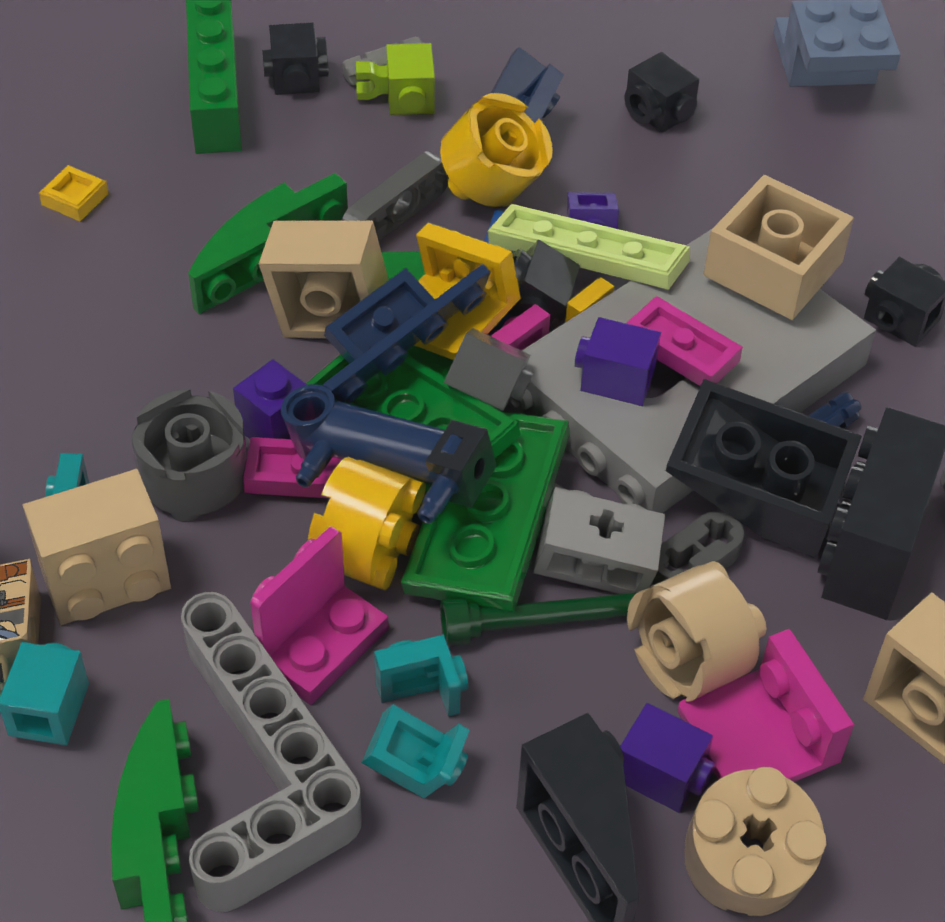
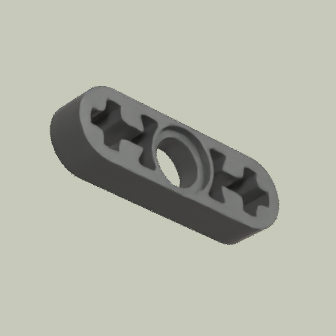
M431 151L420 154L355 201L345 212L342 221H373L378 241L382 240L437 199L446 190L449 177L443 167L441 157Z

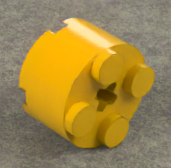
M487 94L475 102L443 136L440 147L441 160L449 177V189L455 196L463 200L470 198L486 206L506 207L544 171L552 159L553 148L551 138L546 126L540 119L534 123L524 113L528 106L523 102L506 94Z
M345 457L336 466L321 495L327 496L330 499L323 516L314 513L308 540H316L330 526L334 527L342 533L344 575L385 591L394 578L399 553L409 556L414 548L420 525L412 522V518L422 503L426 484L372 463Z

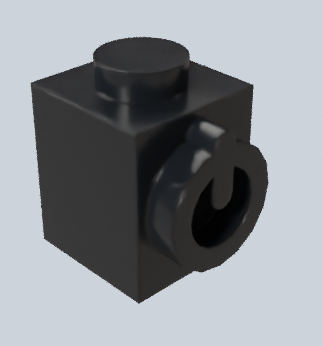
M314 22L269 25L271 49L262 50L264 77H273L275 95L320 92L319 77H328L329 75L326 37H315Z
M660 52L629 69L627 89L624 95L625 106L637 122L641 124L649 123L663 133L678 123L687 121L694 115L697 107L700 78L663 52Z
M538 239L527 252L520 248L513 254L521 299L509 310L508 314L519 316L536 304L550 314V323L555 318L561 321L566 317L567 302L576 296L572 293L580 265Z
M899 256L885 272L878 270L870 279L864 293L869 298L864 319L916 347L941 320L945 308V280L931 266L913 264Z

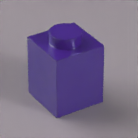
M598 317L591 337H581L575 356L574 366L582 369L580 391L643 406L656 369L661 332Z
M274 359L233 387L235 406L242 416L244 433L249 439L251 437L291 439L281 415V405L284 398L291 391L307 384Z
M646 703L620 745L624 756L623 767L626 786L680 813L691 793L701 797L713 775L716 763L708 760L713 735Z

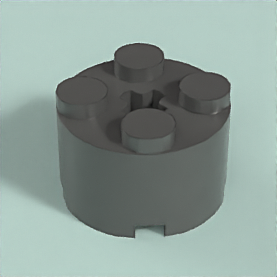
M179 389L154 398L139 412L137 416L138 424L135 427L134 433L132 432L131 441L136 467L151 503L169 512L175 520L181 522H190L196 520L202 514L216 511L232 502L238 495L244 492L243 477L247 462V450L242 416L230 400L208 391L209 397L192 396L191 389Z

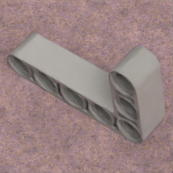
M204 592L193 596L182 608L181 621L189 658L279 790L278 793L203 834L195 841L190 850L189 864L198 900L206 908L215 912H229L250 902L355 839L362 823L361 794L355 775L234 604L225 595L216 592ZM210 629H217L211 632H204ZM239 670H246V671H248V672L243 673V674H232L233 672H236V671H239ZM267 713L279 714L277 717L271 719L260 718L262 715ZM298 757L312 759L305 764L290 763L291 760ZM329 803L345 805L343 809L336 812H326L320 809ZM275 834L291 836L286 842L280 844L265 842L268 837ZM221 865H229L235 868L230 874L223 877L208 875L211 870Z

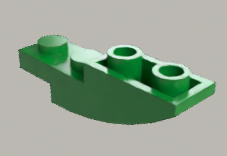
M333 173L295 193L284 182L243 207L210 238L188 272L193 309L198 314H201L218 304L224 303L229 298L253 285L264 281L259 261L273 221H342L348 209L347 183L339 175Z
M170 699L157 701L142 724L127 757L119 782L113 813L111 839L112 881L121 910L143 905L145 922H188L184 893L172 895L170 875L182 873L177 840L191 838L187 814L199 812L194 774L182 776L180 759L191 757L186 720L174 722Z

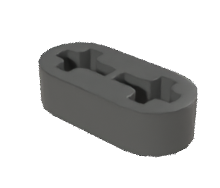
M719 511L709 512L697 518L661 544L659 566L652 581L655 585L684 572L680 567L688 561V569L712 561L720 563L727 569L739 558L744 537L742 524L729 514ZM708 536H710L715 541L706 547ZM720 538H726L727 544L724 541L720 540ZM668 564L676 569L671 572L667 569Z

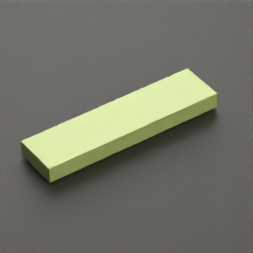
M511 204L488 230L489 243L504 249L517 251L521 248L527 252L539 239L578 263L580 268L667 290L670 289L690 262V247L514 204Z

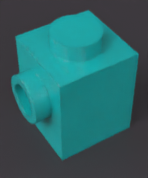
M21 642L0 695V714L8 736L68 745L89 686L81 651L72 650L59 643L39 645Z

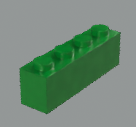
M186 0L190 114L195 154L242 151L231 0Z

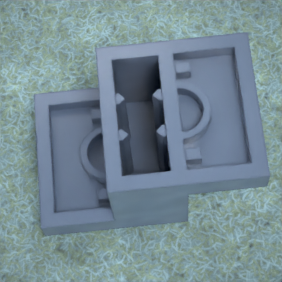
M881 0L792 1L789 17H776L773 33L789 87L876 84L879 70H897L900 52Z

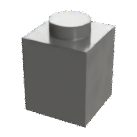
M472 328L465 334L444 383L503 411L511 398L519 402L523 398L534 372L525 369L531 355Z

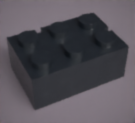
M886 407L879 428L867 426L857 456L867 461L865 463L857 460L856 465H853L843 497L852 500V502L843 500L841 506L837 507L827 539L838 543L827 541L817 573L827 576L821 598L884 620L888 619L945 452V425Z

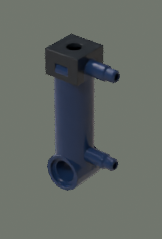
M315 384L301 386L291 391L284 398L281 405V415L295 451L304 459L301 463V469L295 476L299 485L302 487L311 486L314 480L320 477L332 457L340 459L351 457L356 460H363L432 485L423 499V505L418 511L420 520L425 523L434 522L438 514L443 512L448 502L472 508L497 467L488 431L482 427L451 420L447 428L443 430L336 401L330 389Z

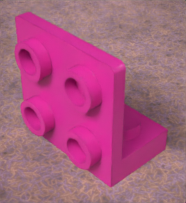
M332 526L324 531L316 540L310 539L306 541L297 551L294 560L280 573L263 580L255 590L250 602L255 636L297 695L310 705L389 629L388 616L345 586L342 533Z
M790 628L769 636L760 670L731 681L693 701L685 702L686 699L681 700L677 710L683 721L713 735L708 760L716 763L714 773L718 780L737 771L760 767L777 769L793 782L841 763L855 725Z

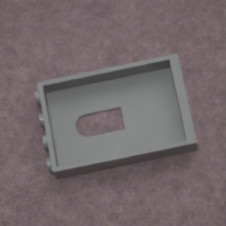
M710 229L686 245L690 247V262L669 290L630 281L522 350L531 355L525 369L534 372L521 401L519 402L511 398L509 405L515 411L525 415L569 421L570 435L565 449L578 459L580 465L587 473L599 477L616 492L623 504H637L647 510L663 513L694 491L665 470L700 386L685 378L662 395L645 398L643 406L580 391L582 369L574 366L575 356L581 337H591L598 317L627 323L654 297L658 296L743 347L740 362L717 384L798 413L804 411L867 364L876 329L821 289L816 292L798 315L791 320L707 278L703 274L712 230Z

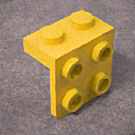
M427 223L416 234L425 274L418 281L434 299L438 298L482 264L491 271L484 288L487 295L475 309L465 315L458 311L446 320L448 323L447 327L432 342L424 345L419 341L415 344V346L454 360L468 331L474 328L488 334L521 299L512 251L498 245Z

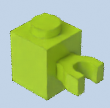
M431 43L386 44V66H380L370 61H355L356 80H370L368 82H356L357 100H370L381 94H388L389 115L435 114V73Z

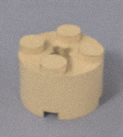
M715 561L695 566L636 593L629 603L627 613L629 631L638 627L643 645L634 650L646 675L666 696L674 699L683 695L687 697L685 702L693 701L751 672L759 656V638L763 637L767 630L766 621L759 608L753 604H747L739 589L729 579L725 568Z
M760 767L728 774L716 781L704 793L689 823L684 849L685 866L695 888L707 901L725 911L729 909L748 914L747 916H765L777 912L796 898L820 863L826 847V835L820 814L807 793L777 769ZM744 835L749 839L757 838L762 843L763 848L757 844L747 848L741 840Z

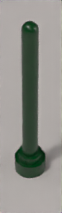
M636 593L517 604L515 612L490 607L479 608L478 603H467L465 598L441 600L440 620L442 635L445 636L448 646L470 644L471 638L481 637V631L627 617L629 603Z

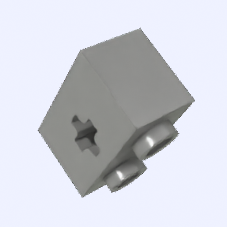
M555 487L543 518L533 573L618 594L636 593L650 587L658 571L665 514L647 510L637 504H622L593 497L580 490L569 491Z

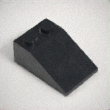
M703 379L665 471L761 537L817 557L862 435Z
M586 713L522 744L516 808L589 922H634L639 896L623 767L624 756L619 743L612 733L607 730L602 732L591 715Z

